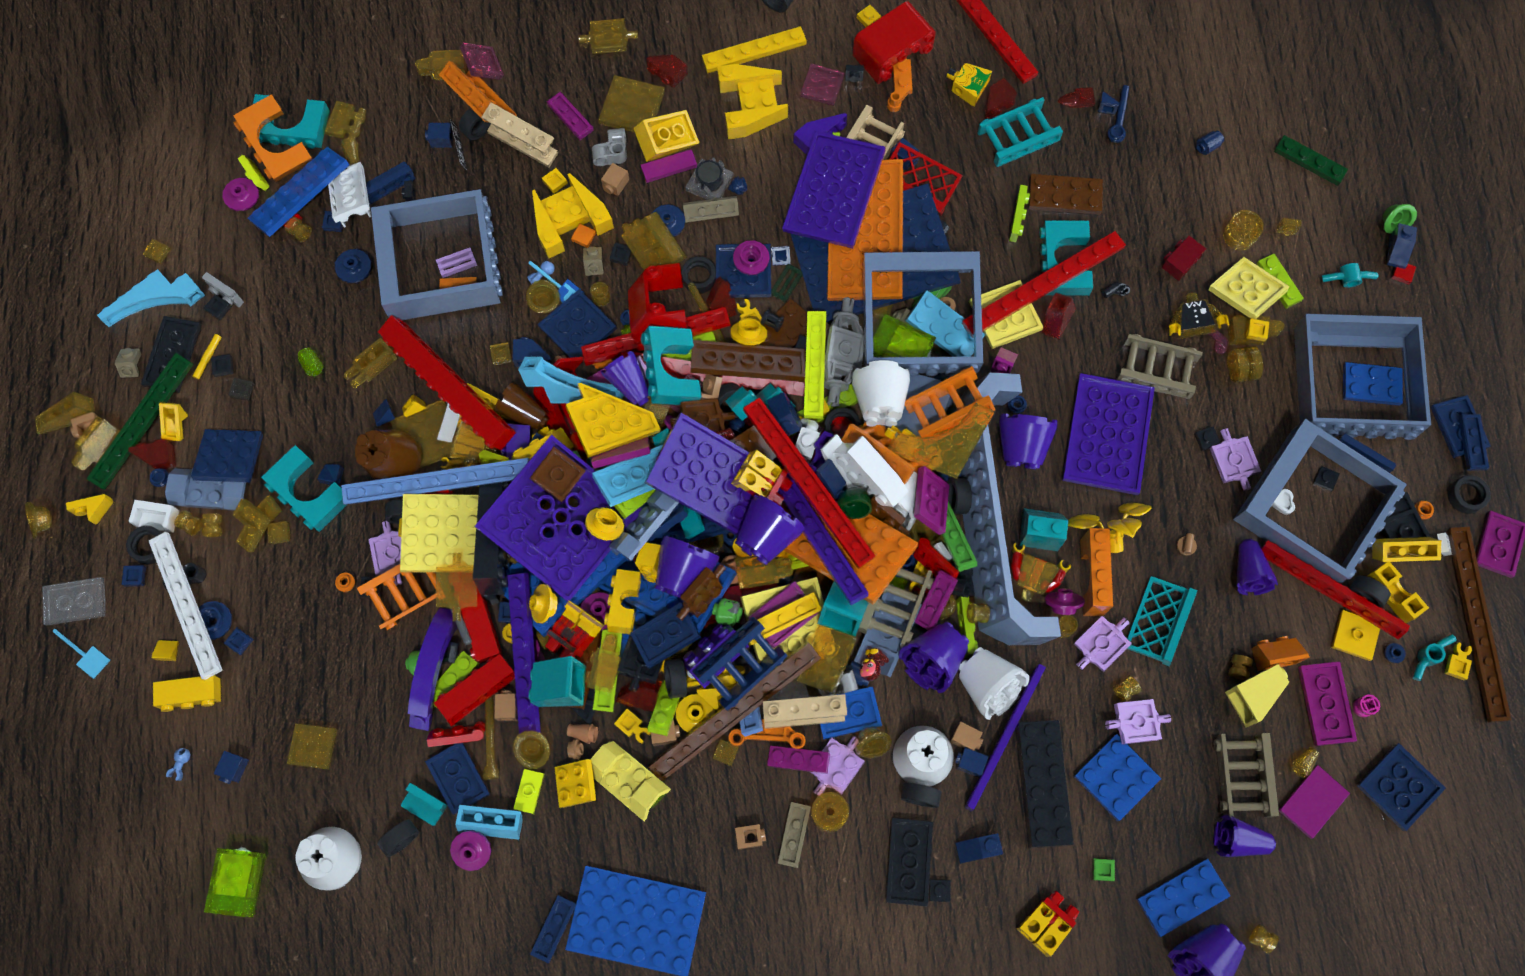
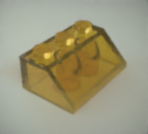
M657 212L644 217L621 235L644 270L649 266L681 263L687 258Z

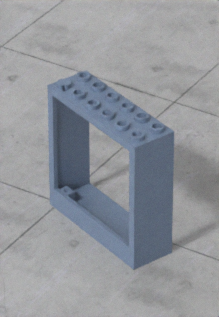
M481 189L371 208L381 305L388 318L393 315L399 319L406 320L501 303L500 296H503L501 285H499L501 278L496 265L498 264V257L494 250L496 243L492 232H494L493 223L490 221L492 214L490 205L488 206L487 197L483 196ZM477 213L487 281L399 296L392 227Z
M980 251L864 253V367L869 366V362L887 360L897 362L899 367L908 369L910 376H917L919 373H926L927 376H935L938 373L953 376L971 366L978 373L983 365ZM872 272H971L974 357L873 358Z
M1304 315L1294 328L1300 423L1307 419L1333 437L1347 434L1352 438L1357 436H1365L1366 438L1381 436L1385 437V439L1404 437L1406 440L1417 438V436L1431 426L1422 317ZM1312 346L1402 348L1408 421L1316 418Z
M1304 419L1291 430L1233 520L1266 542L1269 540L1277 544L1280 548L1294 554L1298 559L1312 565L1315 569L1330 576L1338 583H1343L1346 579H1351L1356 573L1354 568L1357 563L1360 564L1366 557L1364 552L1367 547L1370 548L1376 541L1374 536L1384 528L1386 524L1384 520L1394 512V504L1404 496L1405 492L1403 490L1407 484L1307 419ZM1310 446L1385 494L1341 566L1265 516Z

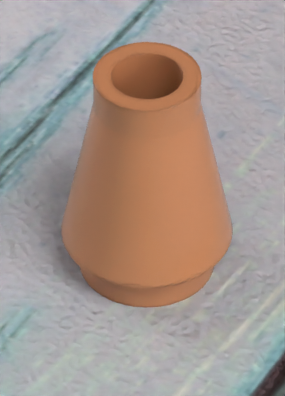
M569 724L567 736L587 744L595 743L598 737V727H595L593 724Z

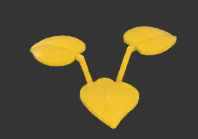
M1126 503L1119 506L1118 511L1124 513L1123 519L1111 520L1107 523V526L1113 529L1110 531L1111 553L1122 552L1124 550V534L1133 538L1136 531L1142 525L1140 520L1127 517L1129 515L1140 516L1146 514L1152 509V506L1140 503ZM1081 514L1068 520V526L1074 528L1089 529L1095 526L1104 528L1099 521L1100 517L1096 515Z

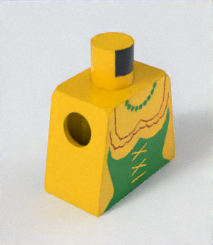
M965 63L960 72L950 68L946 77L954 81L952 92L970 105L975 106L990 81L992 71Z

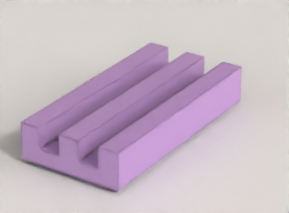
M471 248L436 260L443 278L477 266ZM451 266H456V267L450 268V269L445 270V271L443 270V269L449 268V267H451Z

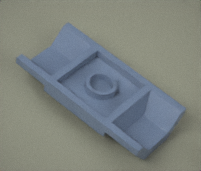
M174 468L168 475L165 490L168 505L245 511L243 497L247 482L196 481L191 478L193 468Z
M655 490L647 500L649 506L644 507L639 512L638 518L627 526L626 532H623L619 538L609 545L611 551L615 555L621 553L631 561L679 502Z
M888 592L886 594L883 593L880 599L883 600L882 603L909 613L913 612L916 604ZM881 610L879 612L875 611L873 616L876 619L875 621L904 632L909 623L908 620ZM873 628L872 630L868 629L854 661L862 664V662L867 664L872 659L876 664L875 672L891 677L899 659L902 639ZM878 649L876 654H871L869 651V654L865 655L866 650Z

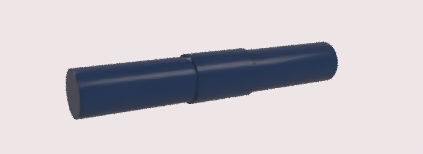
M1127 85L1122 86L1115 125L1123 126L1129 86Z

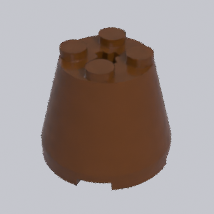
M399 429L372 430L358 436L355 446V457L357 463L374 480L413 475L419 469L421 463V449L419 443L405 431Z

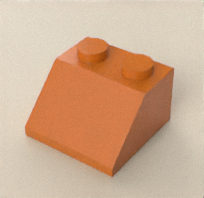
M1288 636L1276 638L1275 642H1269V640L1258 641L1257 645L1251 648L1257 671L1268 670L1278 664L1280 667L1296 665L1309 658L1308 652L1296 638L1289 639Z

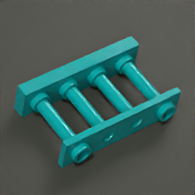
M1043 97L1033 99L1028 104L990 120L985 119L979 124L977 134L980 136L987 133L997 150L994 159L996 167L1060 141L1063 130L1060 126L1056 128L1050 127L1041 112L1044 103ZM1034 113L1045 132L1039 135L1035 134L1025 116ZM1019 120L1029 139L1023 142L1019 141L1009 123ZM1002 126L1013 146L1003 148L994 129Z

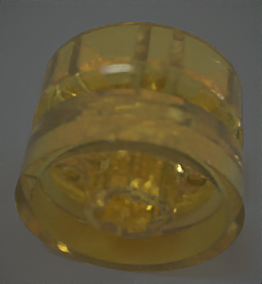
M1241 210L1236 212L1224 229L1223 236L1225 242L1236 250L1251 248L1263 232L1264 225L1262 219L1253 211Z
M1257 346L1229 350L1227 367L1229 376L1234 383L1261 379L1263 360Z
M833 792L823 793L818 796L811 808L813 823L824 832H835L841 829L849 817V807L846 800L841 795ZM832 809L833 815L828 816L826 810Z

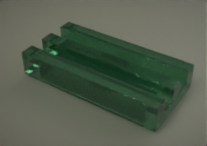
M787 264L773 286L771 296H775L776 299H781L782 302L786 303L803 277L802 271ZM789 270H792V273L786 280L785 284L783 285L779 293L776 292L779 286L781 285L782 281L788 274ZM797 273V277L793 281L785 296H783V293L785 292L786 288L788 287L793 277Z

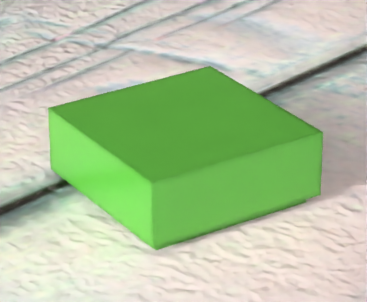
M1092 859L1093 880L1115 881V860Z

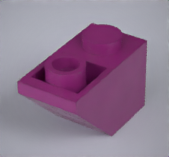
M1001 347L990 372L1010 374L1018 354Z

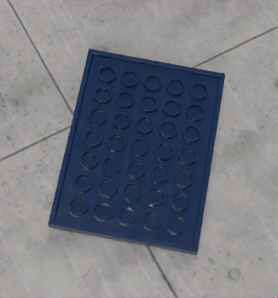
M928 184L903 191V252H951ZM791 234L813 311H826V323H832L834 313L841 312L843 301H828V242ZM903 272V299L872 300V310L920 296L926 290L933 292L960 284L958 272ZM855 300L853 314L859 315L863 313V300Z

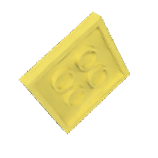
M1243 257L1212 283L1209 291L1250 319H1257L1281 298L1290 286Z
M1021 280L981 294V309L1023 285ZM972 298L969 300V303H970L971 307H972ZM1031 303L985 330L984 334L991 349L1042 331L1043 325Z

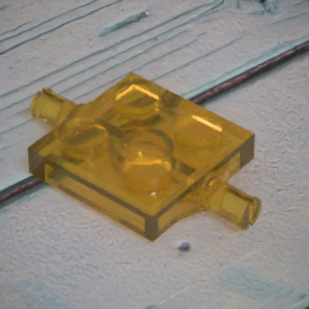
M624 19L590 21L589 35H578L579 43L590 42L592 54L627 51L626 44L628 39L638 38V31H627Z
M452 553L453 565L436 567V607L453 609L452 621H456V613L457 621H461V609L477 607V586L473 581V567L461 565V553H457V561L456 553Z

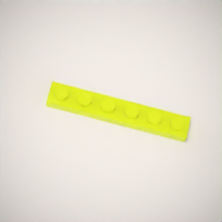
M807 311L804 418L823 419L826 311Z

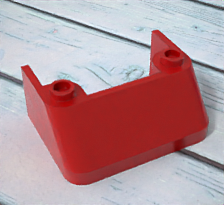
M680 263L649 266L629 288V319L633 339L641 340V335L648 326L687 329L685 310L666 312L665 306L661 303L649 304V292L683 288Z
M583 357L560 358L553 366L577 376L575 369L584 359ZM534 387L533 393L537 403L548 413L547 418H549L547 426L549 430L555 429L556 431L562 428L572 442L571 435L577 432L567 412L566 404L550 403L544 387Z

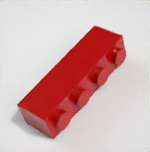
M498 654L489 658L480 669L473 670L464 681L457 682L448 693L441 694L434 704L452 727L515 679V673L504 658Z

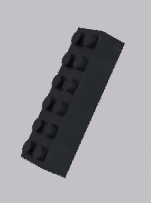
M510 481L479 486L477 522L509 486ZM476 529L473 581L481 596L505 595V587H508L506 569L510 568L507 553Z
M1059 720L1019 722L1015 732L1028 849L1074 845Z

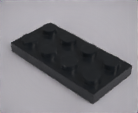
M163 316L141 381L143 387H152L175 353L190 361L202 326L199 322ZM184 379L175 390V393H180Z
M892 818L886 903L928 907L933 822Z

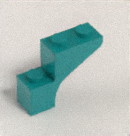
M770 383L755 395L751 390L746 391L742 386L725 402L743 421L747 418L743 411L745 406L760 397L770 411L767 400L783 391L779 386L774 388ZM790 400L792 406L795 408L796 406H795L794 403Z

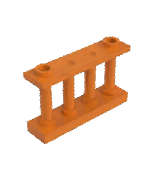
M448 61L440 72L439 76L480 118L491 102L517 116L472 69L465 75L453 62Z
M973 366L961 370L960 373L917 395L909 397L905 401L908 413L915 412L923 427L918 432L925 446L995 411L989 395L982 397L974 383V380L978 379ZM964 385H967L975 399V402L968 406H964L956 391ZM950 394L958 411L950 415L946 414L939 401V398ZM931 402L940 417V420L933 424H929L922 410V407Z
M866 421L863 424L864 429H860L855 424H850L841 440L843 443H855L863 436L896 472L904 485L908 482L914 471L918 473V468L927 467L931 460L917 449L912 456H908L894 446L897 442L896 440L890 439L885 435L887 430L885 426L876 425L870 427L866 425Z
M400 564L361 585L357 590L360 595L366 593L367 596H370L385 622L379 625L380 629L385 627L388 630L397 625L396 620L437 597L439 600L445 598L435 572H426L437 591L436 594L429 598H426L412 572H400ZM400 573L402 576H405L420 602L411 608L408 607L394 583V576ZM382 583L384 586L387 585L402 613L391 618L376 592V587Z

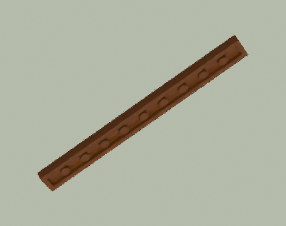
M1470 527L1450 528L1447 532L1488 723L1511 721Z
M807 641L743 696L736 706L728 711L722 707L648 765L649 769L659 780L664 781L762 705L763 701H767L815 664L821 657Z

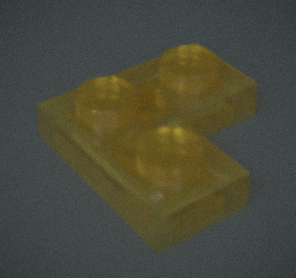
M241 499L233 513V516L244 524L236 542L247 552H254L271 519L247 499Z

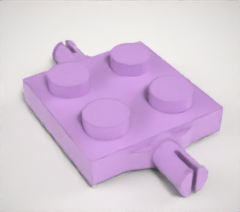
M1228 428L1223 429L1220 432L1224 442L1210 448L1223 483L1240 481L1243 491L1249 490L1251 486L1247 478L1259 474L1261 469L1248 436L1232 439Z
M387 521L386 523L382 522L384 533L369 539L376 576L399 565L401 560V537L398 536V532L391 530L390 522ZM400 574L394 576L395 585H401Z
M1101 616L1074 643L1084 655L1076 665L1080 666V669L1083 670L1091 662L1104 672L1132 644L1122 633V630L1129 624L1128 620L1125 622L1126 619L1123 617L1114 625Z
M1153 699L1114 704L1116 720L1106 721L1105 725H1108L1106 726L1107 729L1118 728L1122 744L1157 741L1162 739L1160 723H1170L1171 718L1169 717L1171 716L1169 714L1159 715L1155 709Z
M853 736L847 746L831 738L822 750V752L830 753L828 774L810 772L820 782L813 791L817 796L820 797L826 787L842 795L865 763L853 751L860 742L856 737Z

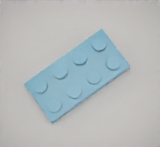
M926 290L905 321L953 357H971L974 353L973 338L962 325V321L965 318Z
M663 445L651 449L650 454L621 461L592 473V478L610 507L654 489L644 482Z

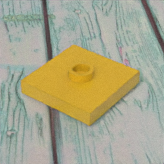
M1342 610L1331 648L1371 661L1380 628L1356 614Z

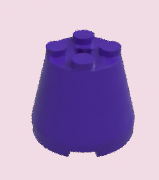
M1000 414L999 427L1003 459L1006 462V466L1017 467L1024 464L1026 469H1039L1043 465L1058 421L1052 420L1047 422L1048 419L1046 417L1022 414L1013 415L1009 418V414Z
M755 495L750 502L735 544L741 547V550L747 555L752 556L753 554L760 563L766 566L768 562L772 561L802 534L805 527L797 518L791 519V515L775 502L762 495L760 497Z
M664 536L660 546L655 589L680 598L705 567L712 571L714 570L719 556L681 540Z
M944 622L906 643L899 651V659L903 660L907 667L905 672L915 683L926 690L931 688L937 690L938 693H943L950 687L959 670L960 664L968 651L967 645L969 640L966 636L961 635L955 630L951 623Z
M1221 923L1218 926L1209 925L1179 943L1170 951L1168 957L1173 961L1174 966L1172 969L1177 976H1234L1246 947L1230 933L1226 925Z

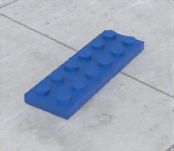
M326 147L312 161L308 162L302 170L295 174L292 179L281 186L264 204L253 211L248 217L249 221L270 237L350 164L346 159Z

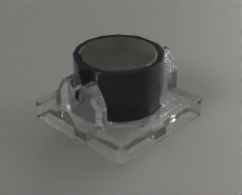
M701 158L685 187L686 191L707 200L722 198L734 173L725 169L724 164L720 160L716 162L715 158L710 160Z

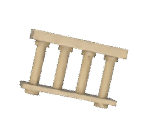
M492 102L482 115V119L491 123L487 130L488 134L550 168L558 155V151L550 147L554 137Z
M866 105L846 138L854 140L864 139L872 144L884 146L886 151L883 160H886L891 153V149L905 134V131H903L904 123L901 122L898 128L895 129L875 119L872 115L873 108ZM866 125H872L892 135L889 143L865 132Z
M845 694L763 701L765 729L845 722V716H847Z

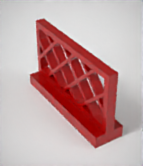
M899 142L889 160L898 159L897 154L901 148L908 151L909 158L903 159V163L910 161L913 170L904 172L903 176L914 173L916 180L914 183L907 184L903 177V191L915 188L913 187L915 185L918 187L919 184L929 181L937 212L942 216L963 175ZM921 158L924 160L925 166L914 169L912 160ZM936 166L940 169L941 174L930 177L928 168ZM926 169L928 178L918 181L916 172ZM951 174L957 177L954 184L946 186L944 176ZM942 177L944 187L933 189L931 180ZM946 191L947 196L944 202L936 199L935 192Z

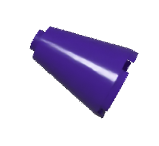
M629 351L627 352L629 356L625 358L623 355L608 364L605 367L606 370H601V373L632 404L642 406L649 401L648 387L634 352Z
M1253 539L1243 540L1238 546L1237 591L1243 595H1248L1247 592H1254V595H1260L1274 590V585H1278V581L1259 543Z
M1224 815L1221 817L1224 818L1222 822H1217L1214 845L1218 846L1219 851L1216 852L1221 857L1268 855L1275 850L1276 841L1272 834L1233 816Z

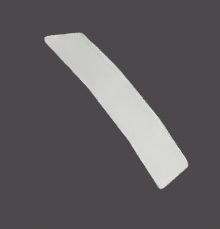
M448 403L437 440L451 443L460 414L453 412L449 408L450 404Z

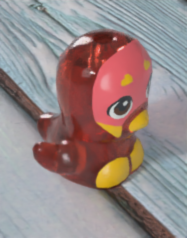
M877 648L865 651L866 658L862 662L860 675L866 681L876 680L880 675L881 666L889 662L888 657Z

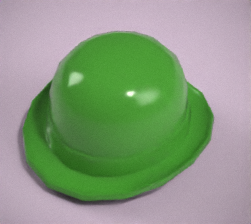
M1395 204L1388 207L1383 214L1385 232L1391 234L1398 223L1411 226L1417 218L1415 207L1410 204Z

